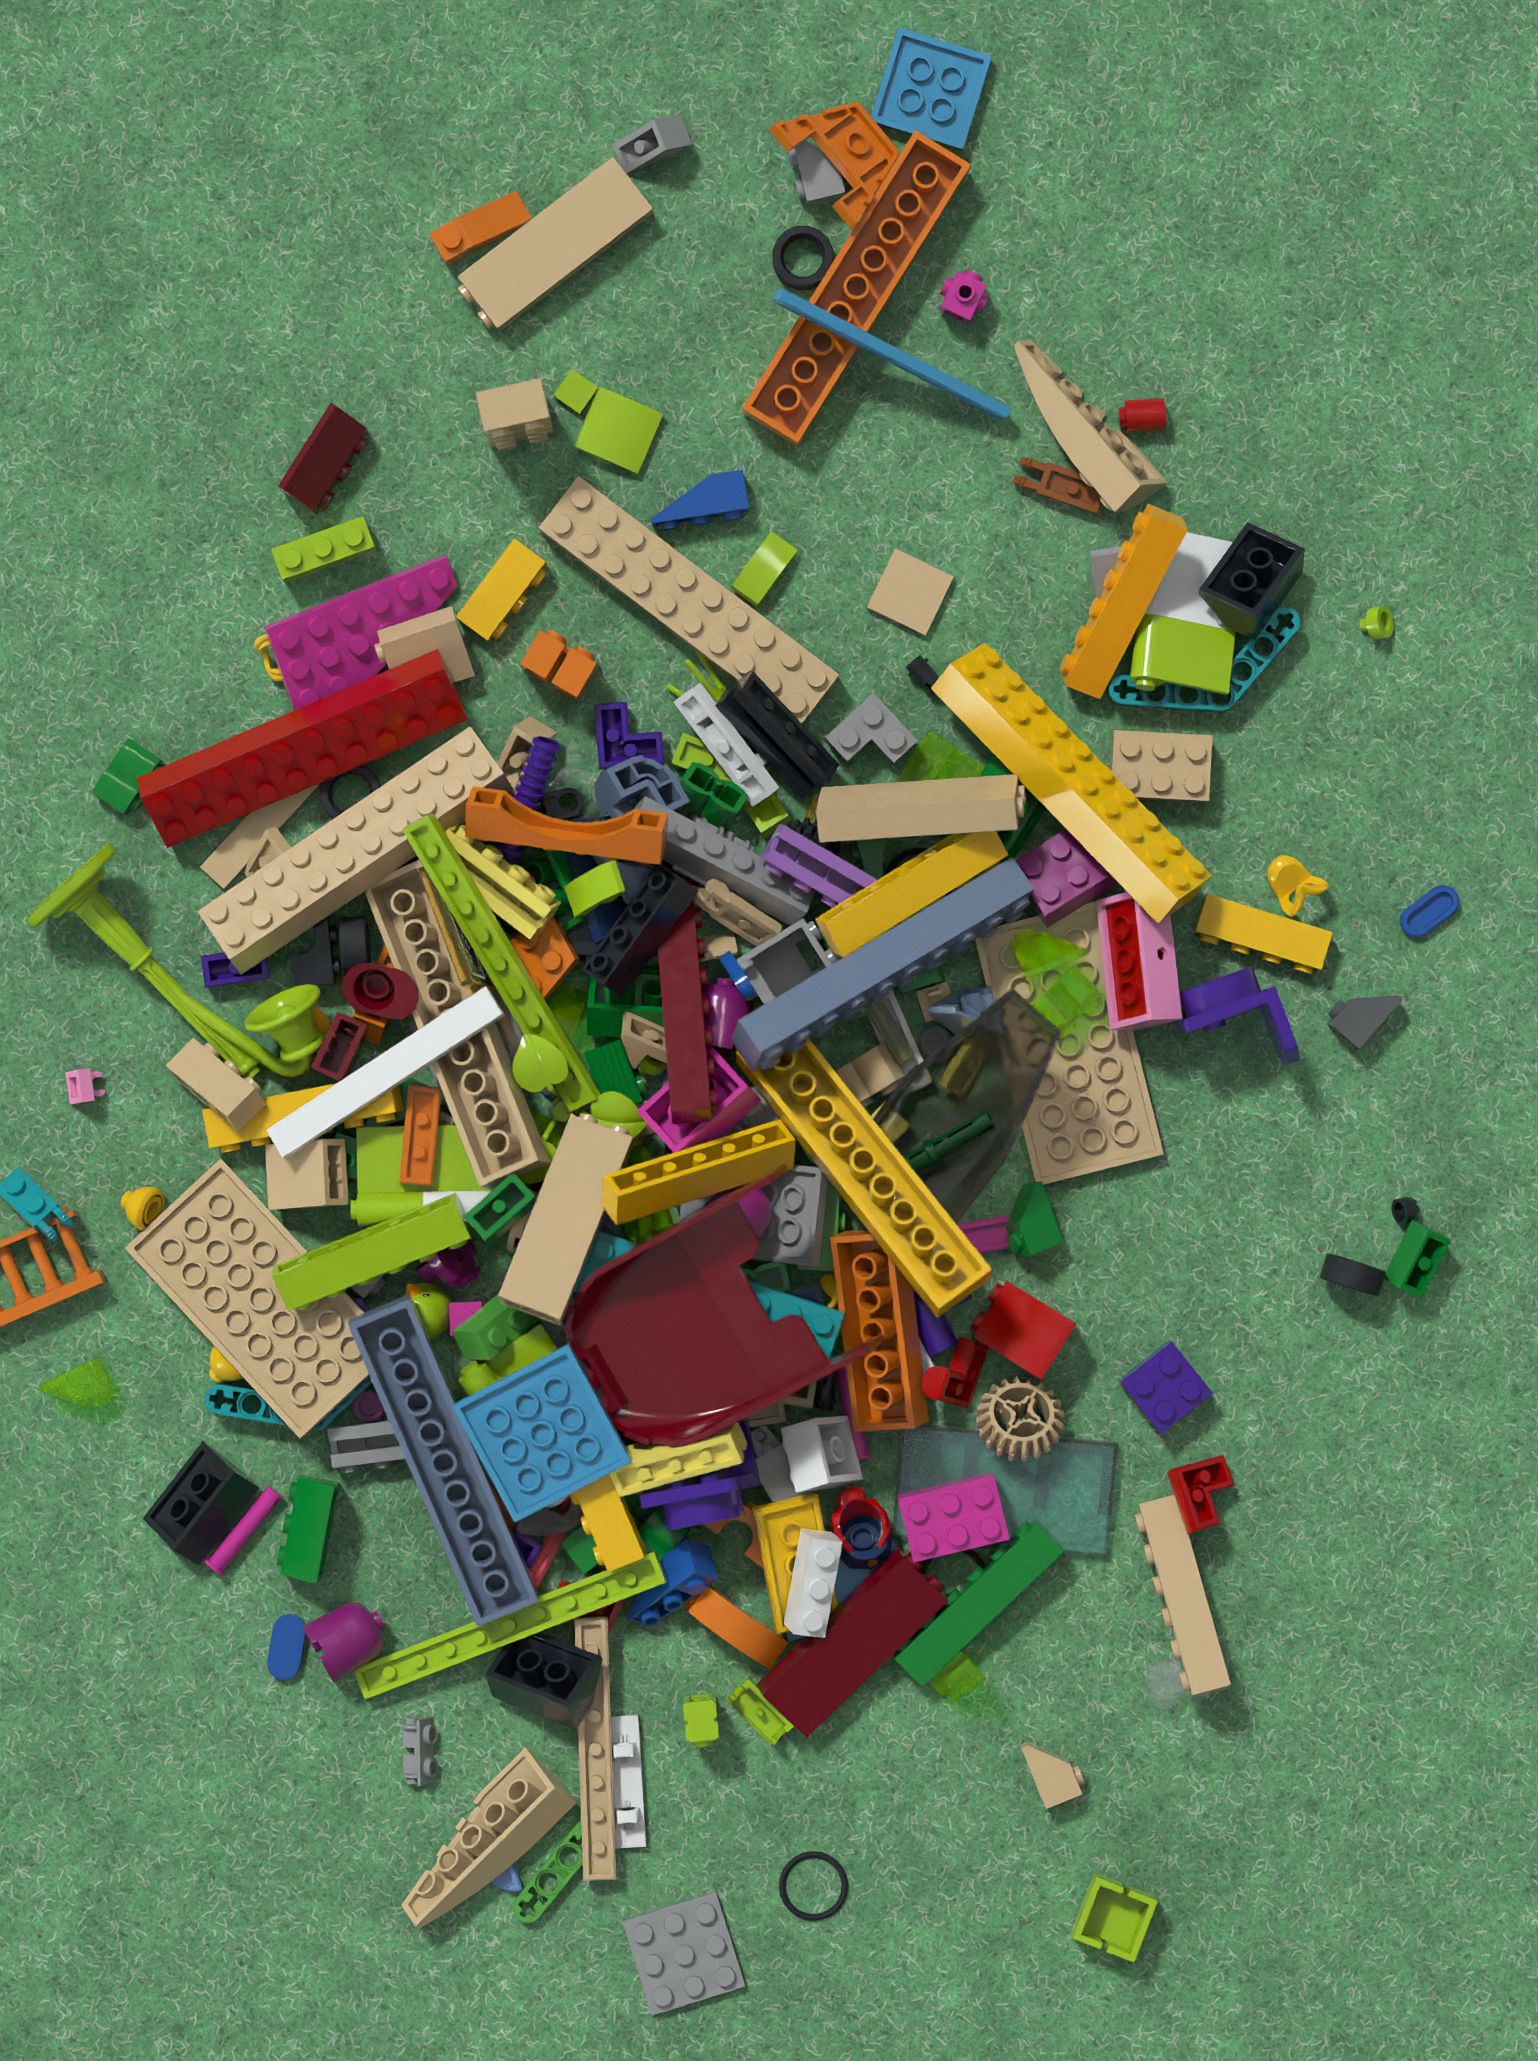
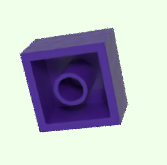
M1170 1340L1118 1380L1161 1434L1213 1393Z

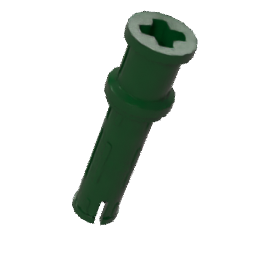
M984 1109L934 1140L931 1138L929 1140L925 1139L922 1141V1146L908 1154L902 1153L901 1155L918 1176L920 1172L932 1165L939 1166L944 1161L943 1157L995 1128L996 1125L988 1111Z

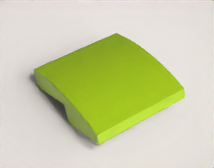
M598 387L573 447L601 460H606L629 472L638 474L663 414L608 389Z

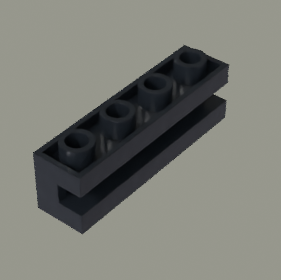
M754 671L727 686L715 705L801 799L810 795L815 786L820 789L827 785L840 765Z
M657 864L582 970L620 998H623L699 891L664 865Z

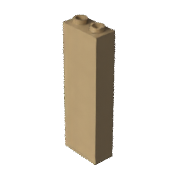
M612 157L457 276L462 284L457 289L468 303H471L473 300L481 309L477 315L488 329L494 326L500 332L654 214L653 208L614 157Z
M1018 774L821 787L816 809L819 842L1018 829L1019 818L1024 817L1026 791L1025 785L1019 786Z
M580 1114L579 1117L570 1115L498 1294L499 1303L562 1326L607 1213L601 1204L603 1175L624 1169L633 1147V1137L629 1136V1131L616 1125H611L610 1128L599 1125L596 1118L586 1114Z

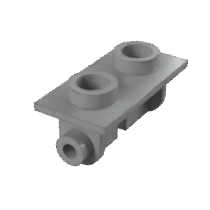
M407 1717L406 1724H403V1748H414V1754H403V1777L407 1778V1784L422 1786L435 1782L438 1763L434 1758V1744L437 1740V1728L434 1725V1717L423 1719Z

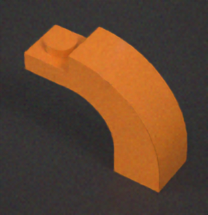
M712 1585L683 1605L692 1616L718 1636L769 1669L789 1643L767 1624L756 1619L726 1598Z

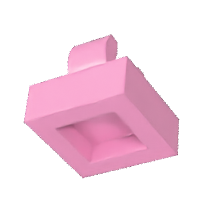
M90 1068L65 1072L70 1105L95 1101V1097L105 1094V1089L95 1090L92 1084L94 1078L103 1077L102 1072H91Z

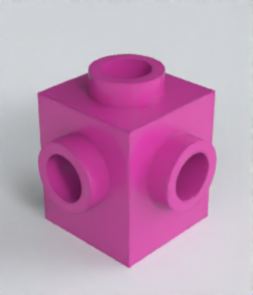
M965 270L964 274L957 271L954 279L947 277L940 292V295L945 298L939 311L969 325L975 311L981 314L989 298L988 295L984 294L987 285L982 283L983 278L969 270ZM967 292L970 297L963 298L959 293Z

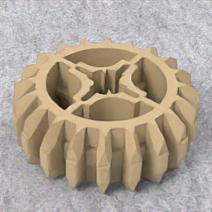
M1016 1376L1013 1379V1384H1010L1005 1378L1001 1381L1000 1387L993 1384L990 1387L989 1393H984L982 1396L981 1404L978 1405L976 1412L978 1414L976 1426L980 1428V1439H987V1450L997 1447V1457L1007 1453L1008 1459L1011 1462L1015 1456H1020L1023 1464L1027 1461L1028 1455H1031L1036 1461L1040 1458L1041 1452L1048 1455L1051 1452L1052 1446H1056L1059 1443V1435L1064 1430L1062 1422H1064L1065 1418L1064 1411H1061L1062 1404L1060 1400H1053L1055 1395L1053 1390L1044 1392L1043 1382L1037 1386L1032 1385L1031 1377L1026 1380V1383H1020V1379ZM1034 1407L1040 1411L1046 1423L1040 1421L1041 1417L1034 1413ZM995 1416L1001 1418L1000 1422L1006 1425L1007 1431H1004L998 1425Z

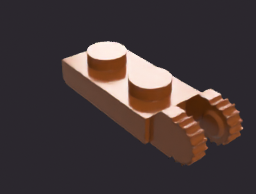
M1021 457L1019 462L1021 466L1029 470L1043 472L1040 483L1031 481L1023 476H1015L1013 484L1035 491L1037 495L1095 515L1099 514L1102 506L1100 501L1101 495L1094 487H1090L1081 479L1079 472L1049 462L1045 464L1030 458Z

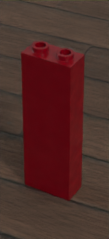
M899 1548L893 1551L829 1613L825 1638L806 1636L757 1683L762 1696L806 1738L948 1602L942 1592L945 1588L943 1583L932 1573L927 1577L920 1570L923 1564L920 1561L913 1563L911 1552L905 1555Z

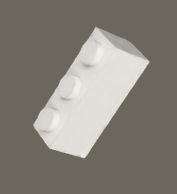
M802 1528L800 1530L784 1618V1625L795 1635L825 1638L842 1541L833 1532Z

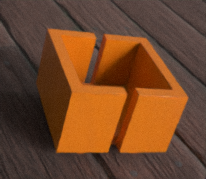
M549 629L547 634L539 630L520 663L522 669L548 684L562 659L566 656L551 683L554 684V688L579 702L599 669L597 663L594 662L596 659L595 655L580 646H577L575 650L566 646V638Z

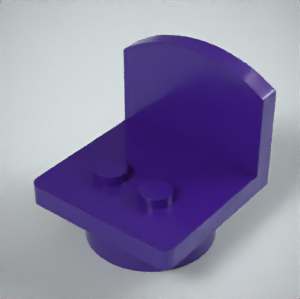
M1253 966L1179 993L1187 1018L1175 1022L1179 1034L1188 1033L1201 1027L1204 1028L1205 1032L1226 1025L1225 1018L1259 1006L1281 1062L1287 1066L1299 1061L1298 1045L1276 986L1261 990Z
M742 1419L738 1421L747 1441L746 1450L742 1451L744 1455L743 1463L719 1469L711 1474H701L661 1485V1491L640 1495L642 1508L662 1505L667 1530L745 1516L740 1490L761 1485L749 1422Z

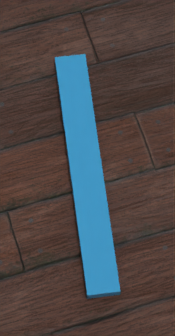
M785 289L775 290L771 300L777 305L994 418H1007L1011 407Z

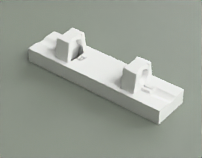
M701 683L685 692L673 702L731 780L748 795L747 801L752 807L779 788L764 768L767 761L759 752L756 755L752 752L731 722L715 706L717 702L713 700Z
M638 1714L611 1716L615 1849L646 1847ZM635 1807V1809L630 1810V1811H622V1810L619 1809V1808Z

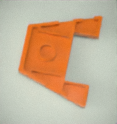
M859 101L823 110L822 113L811 116L808 114L798 116L795 120L787 122L784 120L778 121L769 129L787 152H790L807 138L811 137L853 187L850 192L832 206L850 229L861 220L866 207L872 201L876 190L883 182L900 153Z
M528 872V878L531 879L533 882H536L534 876L530 872ZM552 916L538 936L529 939L518 931L510 941L545 1001L580 960L554 916ZM480 982L481 986H486L490 990L499 993L496 987Z

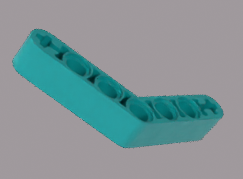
M1291 607L1278 608L1255 640L1250 639L1232 660L1228 693L1229 700L1226 705L1219 706L1215 704L1211 697L1212 692L1193 688L1196 692V700L1193 703H1184L1179 697V690L1185 686L1167 682L1160 685L1164 693L1160 701H1151L1147 697L1146 691L1143 690L1139 692L1141 701L1135 700L1137 693H1128L1124 699H1121L1119 693L1114 692V688H1117L1121 682L1125 683L1127 689H1136V684L1130 681V675H1118L1113 678L1108 685L1107 696L1114 705L1123 707L1225 712L1234 705L1295 634L1300 626L1299 614ZM1286 615L1290 617L1291 620L1288 624L1292 627L1291 630L1285 627L1276 637L1265 631L1266 627H1268L1269 631L1272 632L1278 626L1280 621L1277 619V616L1280 618H1284ZM1277 638L1282 639L1281 643L1278 642ZM1265 639L1270 643L1271 652L1269 655L1260 656L1256 653L1254 649L1256 640ZM1244 664L1249 668L1250 677L1248 680L1239 681L1234 677L1233 668L1235 665Z
M371 1377L367 1378L357 1387L347 1400L342 1401L326 1416L325 1421L319 1423L313 1430H319L329 1425L372 1383ZM223 1383L210 1387L205 1394V1405L207 1409L215 1414L287 1425L254 1388ZM223 1390L225 1397L235 1398L236 1392H240L241 1394L237 1401L238 1411L233 1410L235 1403L226 1402L222 1404L221 1408L218 1407V1402L213 1400L212 1396ZM248 1395H255L261 1400V1409L257 1413L249 1412L246 1409L245 1399Z

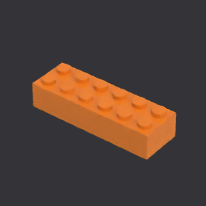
M868 1229L844 1231L831 1236L830 1242L838 1307L840 1311L846 1312L841 1328L844 1353L881 1333L885 1338L870 1353L846 1365L854 1432L917 1428L928 1422L929 1416L926 1394L921 1384L923 1367L913 1287Z

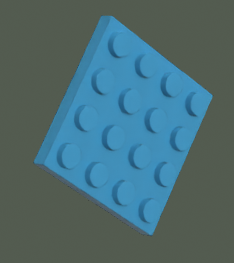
M570 1343L452 1405L514 1522L632 1461L627 1448Z

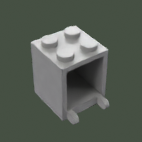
M804 918L736 960L763 1005L837 962L830 949L824 952L818 941L823 937L813 921L807 924ZM805 938L823 964V966L813 972L795 945Z

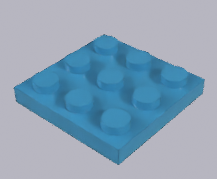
M898 27L871 117L878 126L910 136L916 130L937 144L963 152L992 56Z

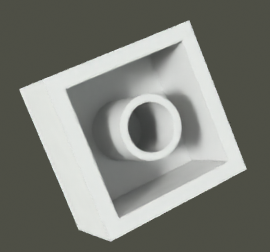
M848 1415L813 1418L780 1428L783 1437L782 1446L787 1453L790 1478L795 1486L796 1493L832 1489L863 1479Z

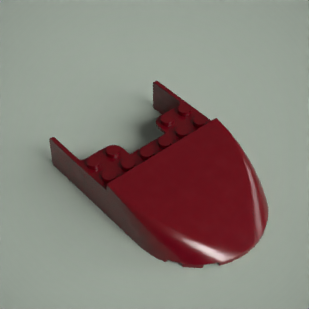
M786 1164L694 1214L681 1219L595 1271L580 1287V1291L567 1314L564 1332H567L566 1343L571 1344L615 1428L625 1433V1437L647 1445L655 1443L668 1445V1447L695 1443L867 1355L885 1340L881 1333L833 1359L828 1358L809 1325L802 1317L790 1314L773 1323L771 1322L739 1266L758 1253L760 1241L738 1201L773 1182L789 1169Z

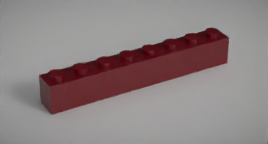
M669 869L678 876H680L682 879H684L686 882H688L695 889L699 888V883L683 876L682 874L672 869ZM693 900L658 948L672 1125L712 1121L711 1109H718L716 1089H709V1079L715 1078L714 1060L707 1059L706 1049L712 1048L711 1028L704 1029V1018H710L708 998L702 999L701 988H707L706 968L699 969V958H705L703 938L697 939L696 929L702 928L701 909H694Z

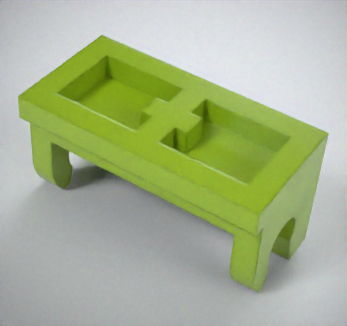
M749 1675L725 1698L770 1745H775L784 1733H788L794 1727L762 1696L757 1683Z

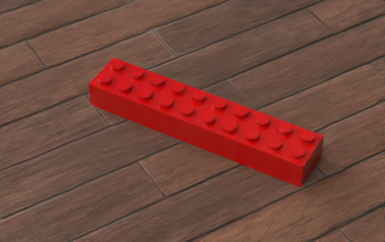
M437 649L137 777L140 798L166 847L169 848L468 720L461 696Z

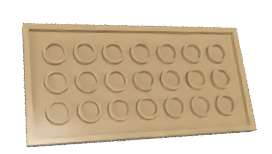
M1096 901L1085 904L1048 928L1040 916H1035L1010 924L996 926L998 930L984 940H981L980 937L974 939L985 984L992 988L993 996L1007 1034H998L1035 1182L1042 1181L1044 1185L1164 1155L1133 1030H1110Z
M221 1158L125 1247L130 1255L300 1439H303L370 1376L348 1326L349 1319L364 1313L363 1310L346 1292L334 1298H328V1296L316 1300L314 1305L304 1310H298L297 1308L290 1311L287 1310L272 1278L274 1265L308 1251Z

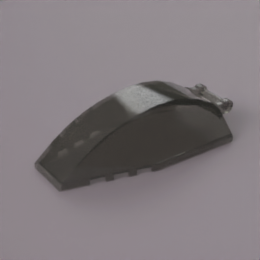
M1014 989L1009 990L967 1027L959 1030L956 1036L946 1044L934 1050L933 1054L921 1064L909 1070L873 1118L900 1154H908L922 1146V1141L925 1139L929 1140L931 1138L934 1140L982 1112V1110L986 1109L996 1125L995 1128L943 1157L944 1161L939 1166L932 1165L918 1174V1177L955 1224L959 1222L1009 1156L1048 1070L1062 1034L1059 1028Z

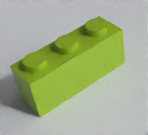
M362 516L272 548L271 551L281 579L284 583H288L375 552L377 548L367 520Z

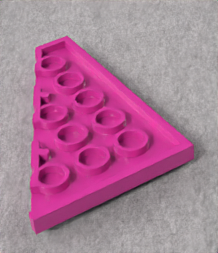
M445 555L439 556L264 626L293 711L376 676L387 664V662L380 663L374 646L380 643L377 631L435 612L457 588L448 557Z

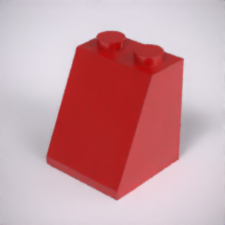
M1007 1280L1003 1286L997 1283L987 1298L992 1302L987 1312L979 1311L970 1326L975 1330L972 1336L1042 1380L1076 1323Z

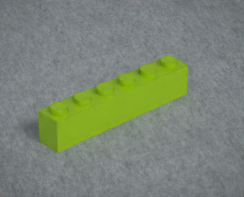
M453 1193L274 1265L272 1278L287 1310L290 1311L295 1308L304 1310L314 1305L316 1300L325 1296H328V1298L337 1297L343 1294L346 1288L355 1284L359 1286L367 1285L377 1278L376 1276L385 1272H389V1274L397 1273L403 1270L408 1263L418 1259L420 1262L427 1261L436 1256L438 1251L448 1247L450 1249L459 1248L468 1242L467 1239L471 1238L472 1227L464 1218L465 1212L457 1194Z

